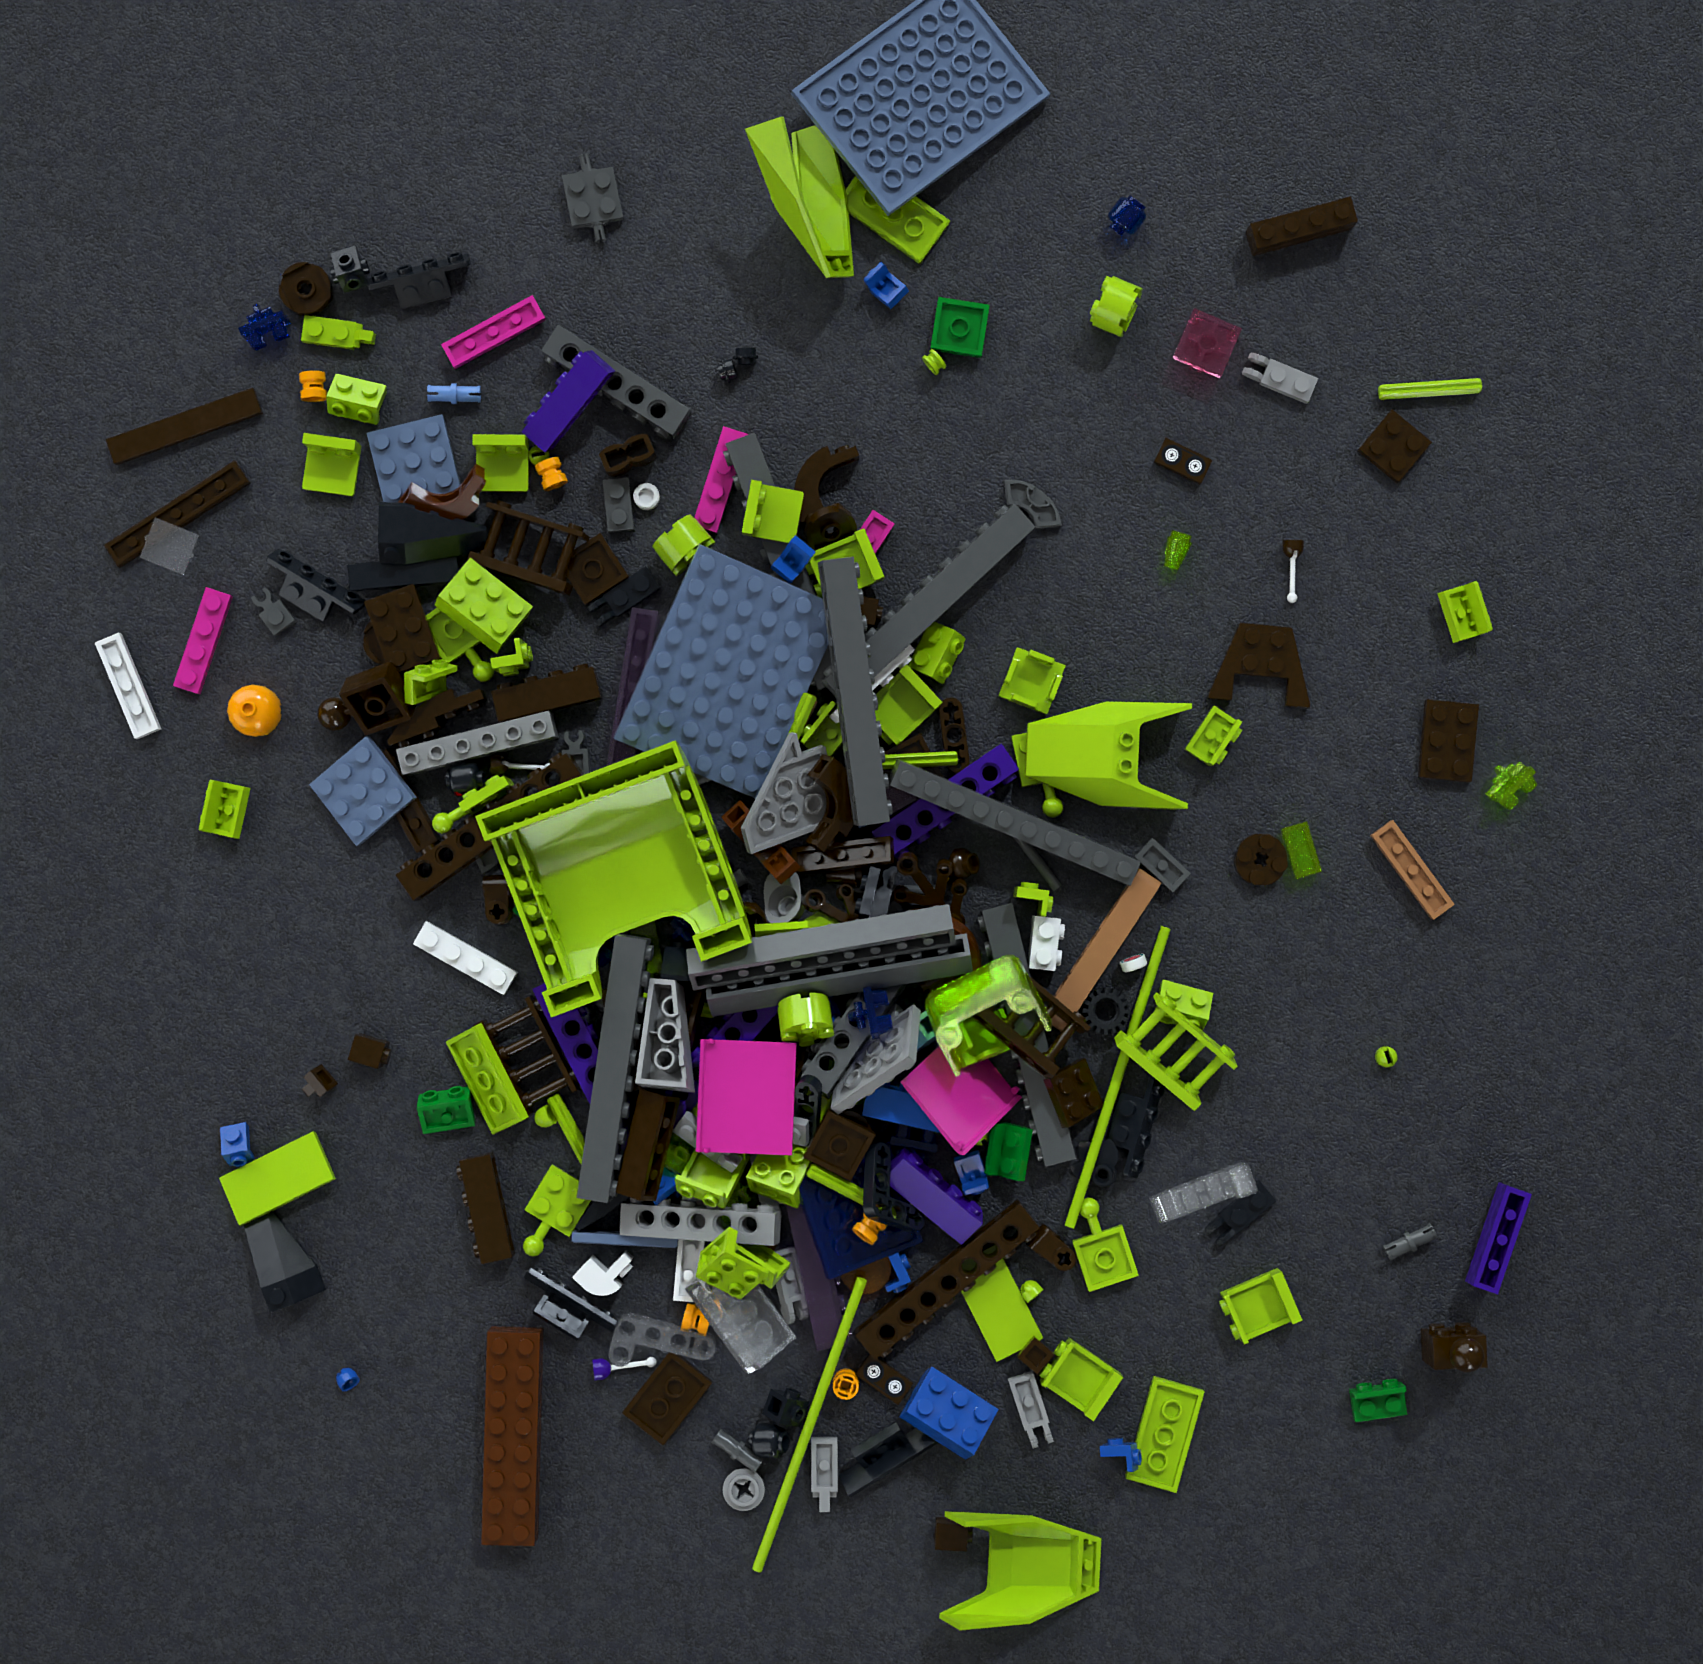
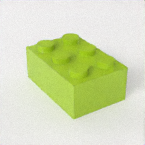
M469 558L442 590L434 605L496 654L520 627L533 608L531 604L472 558Z

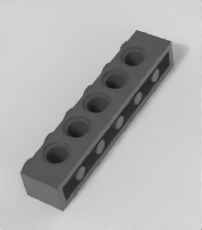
M557 325L541 350L546 357L544 361L555 369H558L560 366L569 372L573 365L565 360L568 352L575 351L579 353L582 351L584 353L590 350L594 351L615 370L597 396L601 397L604 394L612 399L610 404L617 409L623 411L626 408L632 412L633 415L631 417L642 425H645L647 422L655 427L653 431L662 438L667 439L669 436L675 440L691 415L688 407L568 330ZM613 379L622 381V385L618 390L608 388L610 381ZM633 394H643V401L640 404L631 403L630 398ZM663 407L666 410L665 415L662 418H654L652 412L655 408Z
M908 984L862 991L857 996L853 994L845 1005L847 1010L842 1018L838 1016L833 1022L834 1036L827 1039L822 1038L815 1049L817 1054L812 1061L808 1059L800 1071L802 1076L813 1075L820 1080L823 1096L830 1099L837 1084ZM870 995L879 997L878 1003L873 1006L867 1005L865 1000ZM859 1016L864 1019V1023L860 1027L850 1025L854 1017ZM840 1038H846L850 1041L849 1045L844 1049H839L835 1046ZM824 1060H833L835 1064L831 1070L825 1071L821 1069V1064Z

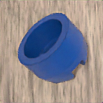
M343 1368L341 1373L337 1374L336 1381L341 1391H348L359 1383L360 1378L353 1369Z

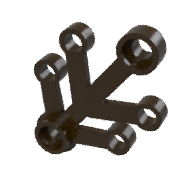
M910 852L902 853L897 860V870L902 875L911 876L924 894L911 892L906 886L899 885L894 889V900L898 903L909 902L930 907L946 905L943 899L948 876L952 873V863L947 859H942L937 863L936 872L938 876L934 889L918 868L917 856ZM910 859L912 863L906 864L903 860ZM947 866L949 870L942 871L940 867ZM957 879L952 883L951 887L953 898L950 911L953 918L965 925V917L960 912L963 896L967 893V883L962 879ZM962 886L964 889L957 891L955 887ZM904 892L906 895L904 897H900L897 895V893ZM913 905L909 908V910H918L923 908L920 905Z
M842 884L836 890V896L844 902L848 914L826 903L825 895L817 889L807 892L802 900L803 906L807 911H819L840 923L853 921L859 917V914L854 913L856 906L853 897L854 890L849 884ZM846 889L848 896H844L841 890ZM809 899H813L816 905L812 906L809 903Z

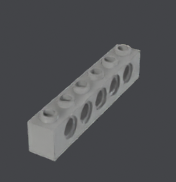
M545 711L396 749L402 775L411 776L451 766L456 762H466L557 739L559 736L553 713Z
M630 1198V1200L621 1203L620 1235L712 1242L727 1229L721 1224V1217L725 1215L731 1220V1228L738 1231L736 1243L775 1246L780 1243L781 1211L773 1210L771 1205H758L757 1209L747 1208L748 1204L733 1203L732 1207H725L723 1209L718 1206L696 1205L695 1200H680V1204L671 1203V1199L666 1198L655 1205L653 1202ZM646 1210L653 1213V1223H649L645 1219ZM671 1212L678 1214L680 1218L678 1225L671 1222ZM697 1214H701L705 1218L704 1227L696 1223L695 1218ZM748 1217L755 1219L757 1223L756 1230L748 1228Z

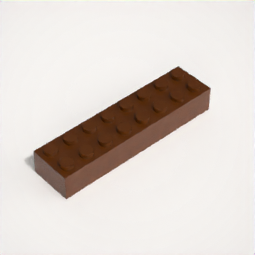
M491 1326L487 1331L481 1545L535 1546L538 1540L544 1328Z

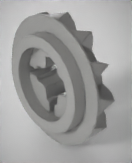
M746 1467L735 1469L724 1481V1499L736 1510H751L758 1506L764 1497L765 1487L763 1479L757 1472L753 1473L752 1470ZM750 1481L748 1489L751 1491V1494L744 1492L738 1498L739 1487L737 1484L744 1485Z

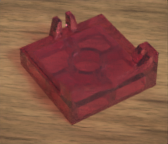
M1194 308L1172 358L1189 365L1191 370L1193 368L1198 369V373L1206 372L1221 378L1242 328Z

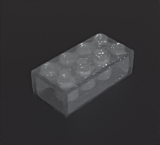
M698 1278L685 1288L746 1374L761 1369L796 1338L759 1285L742 1299L733 1297Z

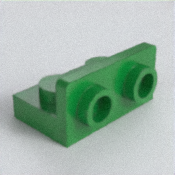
M455 1086L442 1091L429 1090L419 1094L417 1111L423 1134L475 1126L476 1120L470 1099L471 1091L468 1086Z
M996 1123L991 1128L989 1135L990 1140L984 1173L989 1176L998 1175L1016 1181H1025L1033 1129L1011 1123Z
M1386 1379L1382 1381V1384L1373 1386L1372 1383L1356 1384V1388L1349 1389L1353 1420L1355 1422L1408 1415L1404 1392H1407L1406 1386L1401 1381L1398 1382L1397 1379Z

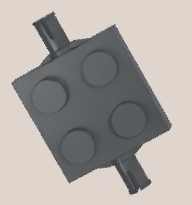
M585 153L586 164L583 154L579 155L581 170L577 173L562 175V181L572 229L580 227L593 228L595 242L600 243L599 232L602 242L607 240L603 226L610 222L623 220V214L613 167L592 168L590 155Z

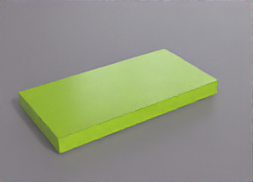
M856 176L845 189L849 214L918 264L922 263L950 224L949 219L917 196L887 216Z
M482 1023L446 1041L493 1135L529 1117Z
M313 1131L219 1179L238 1224L243 1226L336 1178L316 1132Z
M993 1244L982 1251L986 1254H991L996 1250V1245ZM1003 1258L996 1263L997 1266L991 1273L986 1276L984 1274L979 1276L975 1280L976 1284L966 1292L961 1291L996 1362L1022 1350L1033 1336L1039 1340L1043 1339ZM967 1259L962 1263V1268L964 1270H972L976 1262L972 1259Z
M1153 1376L1135 1439L1137 1449L1141 1450L1142 1462L1141 1465H1138V1470L1134 1472L1126 1471V1479L1177 1493L1203 1400L1204 1390Z

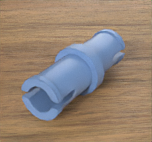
M451 383V386H427V392H438V395H427L428 402L441 401L451 402V404H457V402L481 403V396L470 395V393H481V386H457V383Z

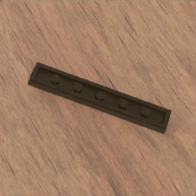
M252 387L105 440L113 463L119 465L261 415L263 411L256 391Z
M234 460L104 544V547L117 567L121 568L251 483L237 461Z

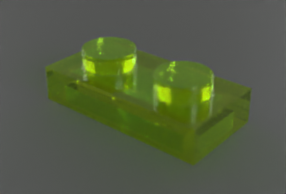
M1307 821L1280 829L1295 879L1322 872Z

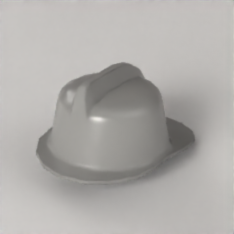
M795 872L783 884H780L770 873L764 883V902L767 920L769 923L797 922L805 912L798 874Z

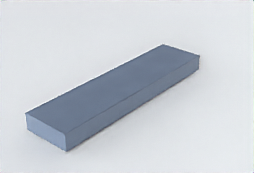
M574 1229L572 1232L573 1243L676 1248L678 1246V1239L620 1235V1231Z

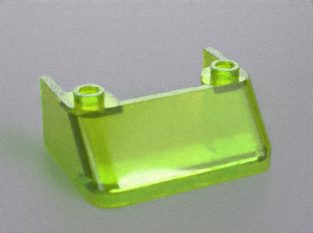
M1004 955L930 992L926 997L925 1009L936 1041L956 1077L961 1075L962 1062L954 1049L960 1045L963 1038V1033L958 1023L1003 1000H1006L1010 1009L1018 1014H1024L1035 1009L1046 1032L1052 1030L1050 1015L1022 962L1014 955Z

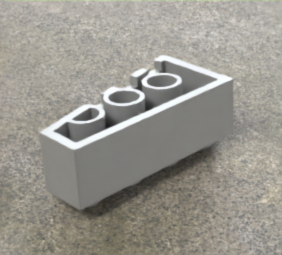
M650 978L635 1083L643 1088L695 1093L684 986L676 980Z

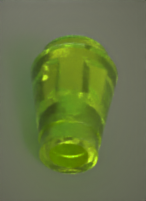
M1172 530L1171 535L1167 536L1165 567L1179 570L1192 545L1190 542L1192 536Z

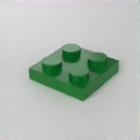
M938 297L930 350L981 358L990 305Z

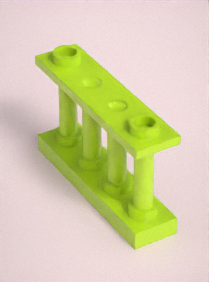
M1156 992L1153 997L1156 1005L1159 1007L1133 1034L1126 1035L1121 1030L1114 1039L1119 1049L1195 1111L1202 1104L1198 1096L1200 1093L1199 1089L1224 1063L1228 1064L1232 1069L1237 1067L1234 1059L1235 1053L1225 1044L1221 1047L1176 1009L1177 1004L1166 995L1163 998ZM1166 1014L1170 1015L1178 1024L1153 1050L1149 1049L1148 1052L1140 1046L1142 1044L1140 1041ZM1187 1030L1197 1040L1172 1067L1168 1066L1166 1068L1160 1063V1057ZM1206 1046L1217 1056L1191 1083L1187 1082L1185 1084L1179 1079V1074Z

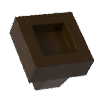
M320 1064L303 1077L308 1084L302 1088V1091L307 1097H310L313 1093H317L321 1097L331 1091L338 1083L325 1067Z
M1033 1336L1018 1353L1017 1357L1038 1375L1055 1354Z

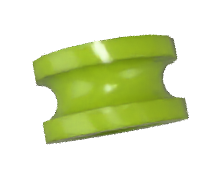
M931 349L929 351L930 354L928 356L924 355L922 360L933 374L938 375L939 369H945L947 366L940 355Z

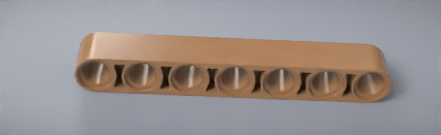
M1141 868L1137 870L1131 886L1127 885L1054 994V997L1072 1012L1079 1010L1161 885L1159 880ZM1056 1014L1048 1023L1060 1032L1067 1025Z

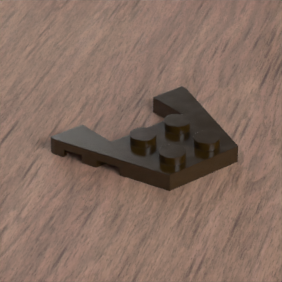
M1239 623L1226 651L1224 660L1215 676L1213 685L1208 692L1207 699L1231 701L1234 674L1287 679L1285 706L1310 708L1293 629L1291 627Z

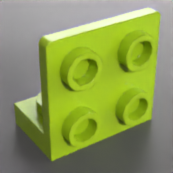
M304 433L302 443L308 450L302 488L308 491L353 497L355 495L362 446L352 439Z
M473 434L472 445L476 448V464L485 469L486 484L481 492H528L529 440L526 435Z
M751 480L742 534L789 543L797 535L804 493L764 485L762 481Z
M793 1144L792 1155L757 1154L746 1176L750 1191L798 1209L802 1201L799 1187L812 1161L803 1157L807 1147Z
M728 1227L700 1252L696 1277L733 1297L742 1299L768 1276L769 1270L735 1253L738 1248V1243H736L738 1231Z

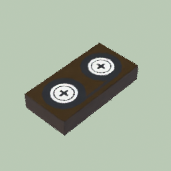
M1165 438L1153 463L1200 485L1212 460Z
M870 1353L855 1373V1375L897 1405H899L913 1385V1381L879 1357L874 1359Z

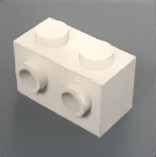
M1032 916L1027 961L1028 968L1055 971L1056 966L1061 965L1062 950H1058V942L1063 940L1065 924H1060L1061 919Z

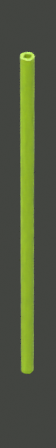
M1160 927L1126 1035L1133 1034L1140 1026L1171 930L1167 927ZM1122 1050L1120 1051L1066 1218L1065 1226L1073 1229L1075 1228L1129 1061V1056Z
M857 1277L755 1558L752 1569L756 1572H762L866 1286L867 1280L862 1277Z

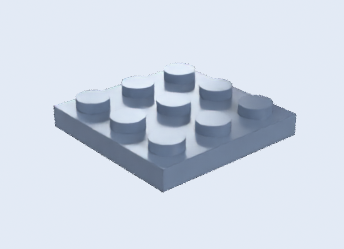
M443 414L367 433L383 502L398 503L411 482L436 494L452 492L461 485Z
M365 736L309 784L356 846L364 843L417 798L370 736Z

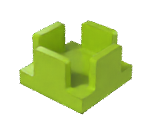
M1017 647L998 697L1047 715L1057 693L1066 665L1055 662L1054 658L1036 651H1026Z
M968 1007L943 1019L948 1025L946 1032L962 1068L1010 1050V1048L965 1012ZM1003 1008L993 1012L1000 1019L1007 1017Z

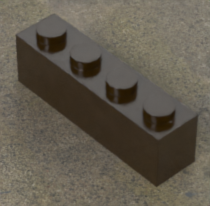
M1350 196L1250 223L1246 230V236L1251 254L1256 256L1352 230L1358 219Z
M588 664L574 666V671L563 673V670H557L547 673V678L538 680L537 676L522 679L523 684L513 686L512 682L497 685L498 690L491 691L498 722L502 723L545 711H556L603 699L596 669L593 666L589 667Z
M640 1089L636 1099L633 1120L630 1125L627 1146L624 1150L621 1171L617 1179L616 1193L639 1201H656L680 1097L657 1090Z
M494 1152L461 1159L459 1161L460 1165L456 1169L458 1179L463 1181L465 1191L462 1192L464 1206H469L471 1217H468V1227L470 1232L475 1234L476 1243H473V1250L476 1259L480 1258L481 1264L512 1258L515 1255V1249Z

